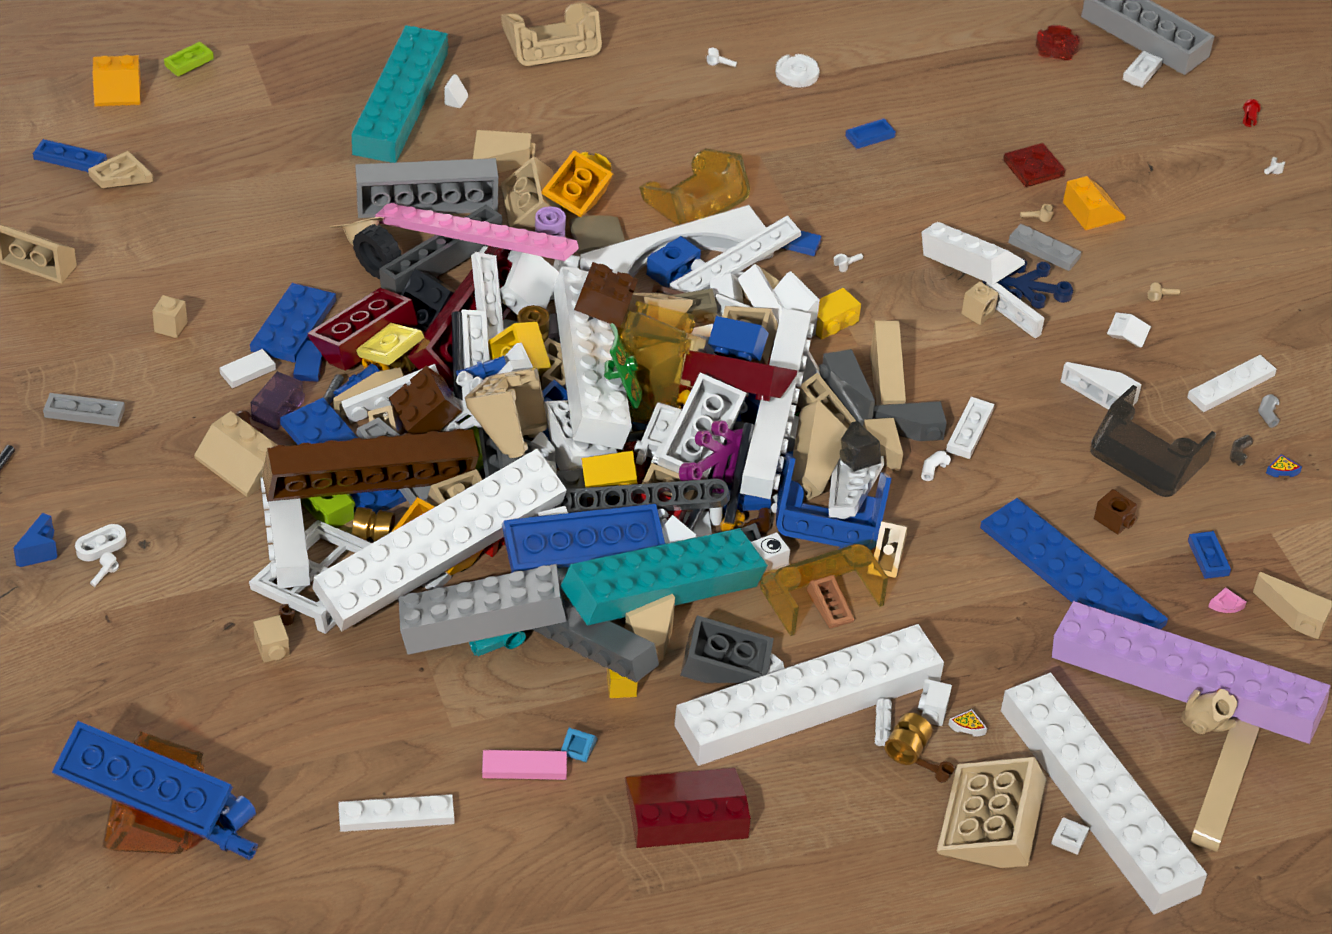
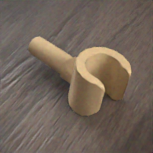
M1043 204L1040 211L1020 212V218L1035 217L1043 222H1048L1054 213L1052 212L1053 206Z
M1153 283L1150 286V291H1148V299L1150 301H1158L1162 295H1179L1180 290L1161 288L1159 283Z

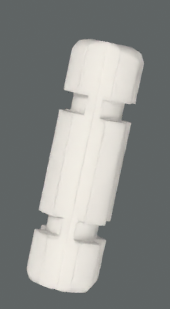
M880 698L877 700L875 744L877 746H884L891 734L892 702L889 699Z

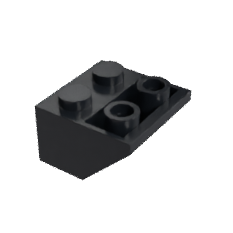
M415 269L401 295L412 299L418 322L416 326L426 332L456 290L430 273Z

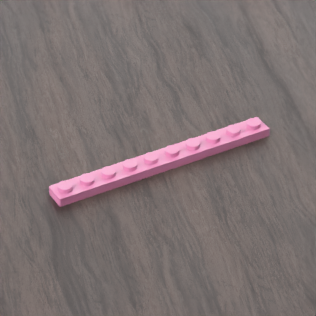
M396 203L385 205L382 210L375 214L376 217H383V220L379 222L381 224L562 261L567 260L579 249L577 240L527 231L526 229L512 228L507 225L492 224L487 221L482 222L470 218L452 216L451 214L436 213L431 210L426 211L414 207L401 206Z

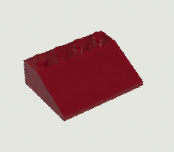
M736 768L625 777L636 848L749 838L751 816L747 796Z

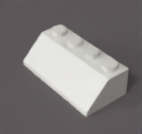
M936 222L922 231L924 256L992 285L1025 264L1023 259L1008 250L943 223Z

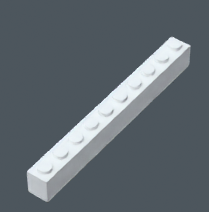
M782 308L769 365L798 370L797 376L781 398L771 397L770 402L760 401L743 472L741 494L771 499L772 490H778L781 475L776 474V472H782L785 457L780 455H786L788 440L784 439V437H790L792 422H788V420L793 421L796 406L792 405V403L797 404L800 389H797L796 386L801 387L803 372H799V370H805L807 356H803V354L808 355L811 340H807V338L812 339L814 324H810L811 313Z

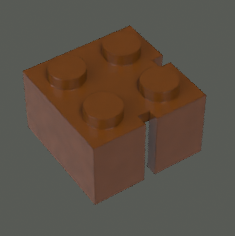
M592 262L574 310L609 324L613 323L620 328L638 279L628 273H613V269H610L607 265Z
M427 365L410 379V385L405 383L389 397L396 412L400 414L399 417L407 432L414 435L426 434L430 431L439 432L462 412L445 379Z

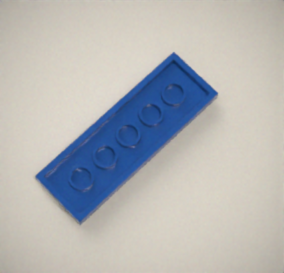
M324 398L280 417L281 426L297 445L306 442L315 444L324 443L329 440L349 441L358 438ZM399 489L350 494L355 502L354 512H356L357 507L372 509L377 514L379 510L387 511L407 501Z
M656 504L503 520L502 522L511 573L554 564L557 565V568H565L574 563L665 544Z
M77 721L52 770V773L60 778L206 839L209 838L233 788L231 784L80 721Z

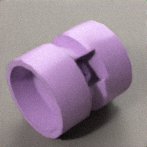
M548 206L536 212L535 232L565 237L566 215L561 209Z

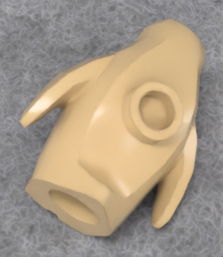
M1218 689L1215 693L1200 695L1199 690H1194L1188 697L1181 720L1187 727L1198 734H1205L1211 731L1223 732L1237 724L1236 720L1230 718L1233 716L1238 702L1225 689Z

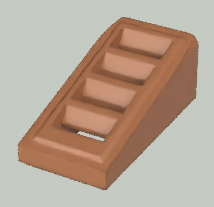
M834 575L810 581L806 590L830 629L854 622V617ZM828 591V594L822 595L821 592ZM831 598L833 599L832 602L826 603L825 601ZM835 606L838 607V609H836V610H832V611L829 610V608H831V607H835ZM838 614H842L844 616L843 618H839L836 620H834L832 617Z

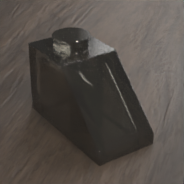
M857 421L852 422L841 438L842 449H840V458L842 462L853 471L880 464V441Z

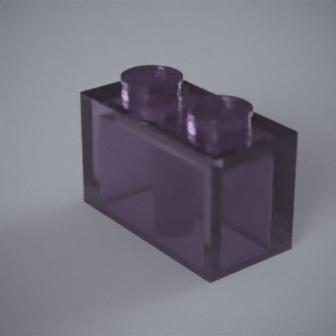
M277 371L250 402L252 420L278 430L281 427L280 417L293 412L303 404L305 399L303 381Z

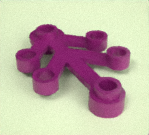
M714 421L711 425L712 434L725 438L727 440L726 445H722L712 439L709 431H698L695 435V443L698 446L708 448L713 453L698 463L684 462L679 468L680 480H700L702 473L716 464L712 479L724 481L722 478L728 456L732 454L729 468L725 471L726 482L732 483L743 429L732 431L728 428V424L725 421ZM716 488L711 493L722 494L724 490Z

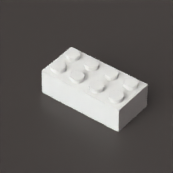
M700 373L659 456L657 465L679 473V468L684 462L698 463L712 454L713 451L704 446H698L695 443V435L698 431H709L712 439L725 445L727 440L722 436H714L711 431V425L714 421H725L728 424V428L732 430L743 407L747 393ZM714 466L704 471L700 480L708 479Z

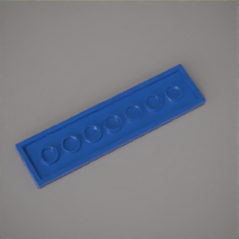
M1018 498L981 521L980 528L1070 602L1073 603L1075 601L1160 630L1167 625L1168 618Z

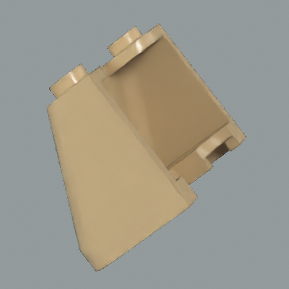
M585 2L569 5L565 11V22L526 28L520 15L516 13L501 15L502 27L514 55L525 66L593 56L601 49L599 11Z
M537 368L489 376L465 396L467 409L503 454L509 455V458L520 457L528 449L527 442L523 441L524 435H528V438H535L540 432L548 428L544 407L545 402Z

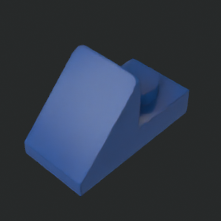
M42 513L14 546L16 566L24 567L54 560L58 557L56 542L52 540L54 528L50 515Z

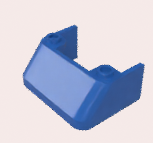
M786 453L777 495L776 527L779 532L788 537L866 552L872 550L877 544L892 478L886 473L880 472L875 497L867 495L856 516L845 519L829 517L828 508L802 503L804 496L803 488L798 482L791 480L796 459L791 454Z

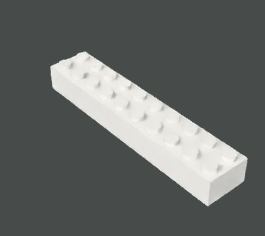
M562 266L553 291L573 440L622 450L632 427L627 393L621 378L608 380L604 376V364L606 361L612 360L610 349L614 342V335L609 323L574 310L589 271L580 270L576 267Z
M535 449L316 575L313 581V590L340 630L344 631L397 600L400 596L409 593L504 537L502 529L503 520L537 517L538 512L550 510L563 502L567 489L539 450Z
M919 624L678 704L676 705L675 727L697 765L700 766L877 705V700L880 698L891 700L923 689L925 679L940 682L944 661Z
M1052 673L1005 690L1001 707L1002 714L1152 913H1159L1201 894L1207 876L1205 870Z

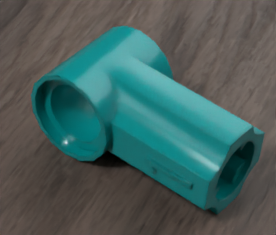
M524 631L471 641L469 645L473 654L479 657L503 646L507 649H514L524 642L526 635Z

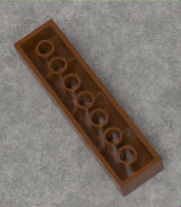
M455 429L448 432L430 431L426 434L415 435L406 433L401 436H378L371 439L354 438L349 441L329 440L324 443L315 444L306 442L293 446L276 445L267 448L262 476L267 502L425 487L475 470L479 454L473 429Z

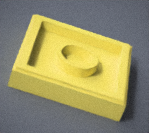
M390 323L357 348L356 351L361 358L390 365L424 339V335L421 330Z

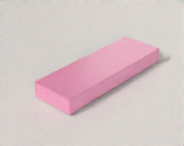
M483 750L482 778L566 780L567 751Z

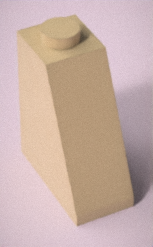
M477 130L473 159L496 158L498 173L520 168L530 160V157H535V143H531V133Z

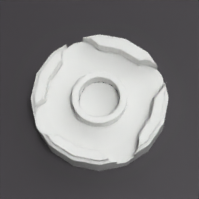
M795 54V57L786 55L779 59L776 64V77L788 86H810L819 77L818 64L814 59L806 55Z

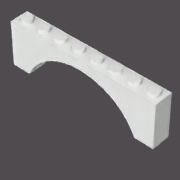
M747 205L583 253L580 257V270L589 271L592 262L607 265L610 269H613V273H628L634 277L639 270L647 265V257L651 253L658 251L666 246L667 243L680 236L700 250L725 252L766 227L752 208ZM774 252L759 261L773 257Z

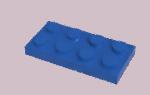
M291 283L251 341V352L263 349L270 357L295 363L297 355L306 341H310L307 333L321 325L337 301L336 294Z

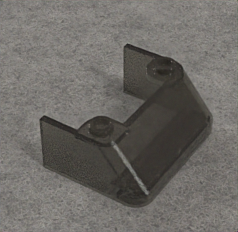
M1132 385L1110 406L1091 441L1090 452L1097 459L1162 497L1173 496L1209 461L1216 433L1211 431L1199 444L1189 438H1178L1172 444L1165 442L1131 421L1135 415L1133 402L1137 387Z

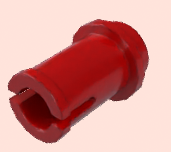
M1249 99L1243 105L1244 118L1242 122L1247 127L1257 124V115L1261 109L1257 100Z

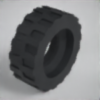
M372 224L353 237V249L357 259L360 261L359 263L377 279H380L379 268L401 256L402 252L397 241H395L388 230L380 225Z

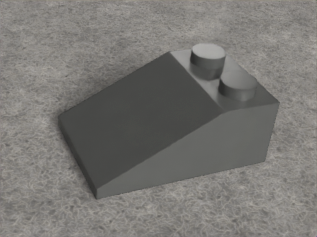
M852 349L823 354V362L819 365L820 376L863 429L864 420L873 418L875 399Z
M697 615L688 635L680 676L704 683H744L765 676L768 673L774 638Z

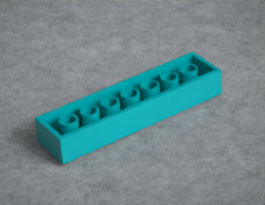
M405 25L351 134L352 155L390 163L397 162L448 55V33Z
M739 528L570 564L560 587L588 626L626 617V613L670 594L675 596V605L757 587L768 565Z

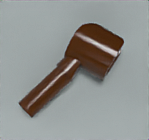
M283 604L279 608V615L283 625H291L295 618V610L288 613V604Z
M918 758L915 764L935 773L936 780L941 783L946 782L954 771L953 764L947 761L941 762L939 766L921 758Z

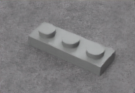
M1020 224L1009 236L1008 243L1068 271L1072 269L1081 257V251L1023 224Z
M50 393L43 413L44 418L119 427L125 411L124 402Z

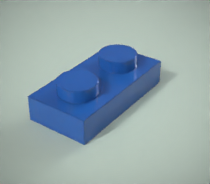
M1214 531L1189 534L1188 543L1204 579L1229 576L1231 568Z

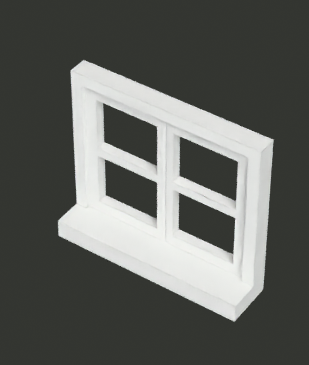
M317 520L305 531L307 550L320 538L336 544L338 547L320 564L308 559L310 583L316 575L329 569L327 567L346 549L356 553L372 543ZM270 563L249 581L251 590L281 604H288L290 608L314 618L318 631L326 634L336 625L320 600L314 602L299 595L306 586H298L288 590L286 588H278L277 584L272 583L276 578H271Z

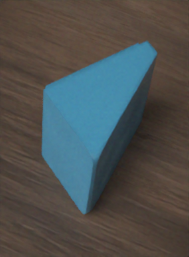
M568 728L561 751H567V757L587 762L597 738L594 735Z

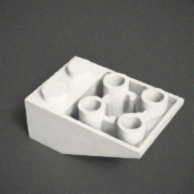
M568 400L545 401L544 407L551 444L555 448V462L560 471L582 469L583 471L581 458L618 453L615 448L574 441Z

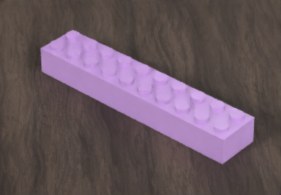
M1075 601L1071 604L1053 639L1052 658L1186 703L1194 690H1199L1200 695L1215 693L1218 689H1225L1238 702L1231 718H1237L1251 725L1310 744L1327 707L1331 685Z

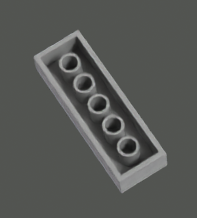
M1084 0L1082 18L1142 52L1145 51L1163 59L1162 63L1175 69L1177 72L1185 75L1210 57L1214 35L1151 0Z
M496 158L355 164L358 218L376 217L375 214L389 203L426 211L431 210L441 214L473 213L484 205L498 212V171Z
M557 565L540 566L535 569L515 571L511 574L491 576L482 580L462 582L458 585L438 587L429 591L400 596V631L407 654L567 622L563 590L560 587L561 581Z

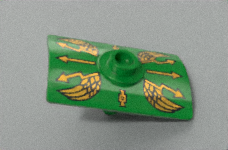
M611 323L610 327L614 335V342L610 349L612 360L605 362L604 376L608 380L621 378L632 407L637 409L642 398V389L635 374V371L638 370V364L635 356H630L626 352L616 326Z

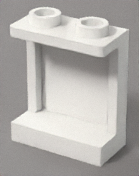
M511 251L508 260L513 265L505 285L500 288L501 302L517 315L526 306L535 305L546 309L559 271L541 256Z

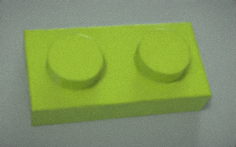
M199 41L164 58V66L178 77L213 60V51Z

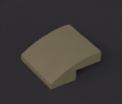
M592 215L573 218L569 221L573 239L577 240L578 254L625 241L618 217Z
M712 288L671 295L693 300L691 307L676 326L671 329L672 335L683 329L689 330L690 328L714 324L718 314Z

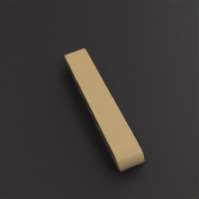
M1234 717L1233 719L1237 721V724L1229 729L1190 843L1216 852L1220 846L1260 727Z

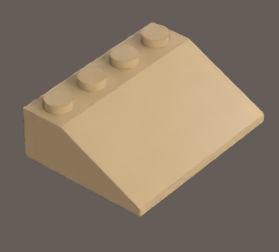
M1029 757L957 764L937 848L938 854L998 868L1028 866L1046 778L1036 758Z

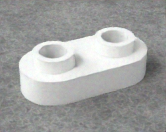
M110 524L80 537L75 543L77 557L83 561H94L101 558L106 552L112 553L121 549L127 541L125 529L120 525Z

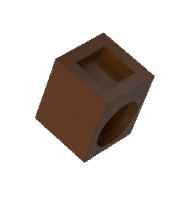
M1112 489L1097 502L1094 520L1119 535L1125 528L1129 529L1135 523L1137 504Z

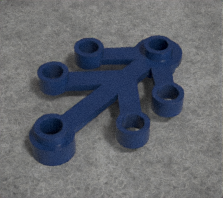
M1023 259L1025 261L1023 266L997 282L1021 300L1022 295L1031 302V306L1037 309L1045 306L1046 297L1042 293H1034L1032 290L1053 293L1054 299L1061 303L1069 302L1073 295V288L1069 282L1061 281L1054 285L1034 281L1049 275L1051 267L1046 262L1037 263L1035 270L1017 278L1010 277L1016 273H1024L1026 271L1027 261Z

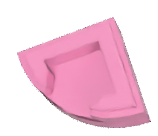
M1224 588L1209 603V608L1222 613H1235L1241 611L1246 606L1245 600L1227 588Z

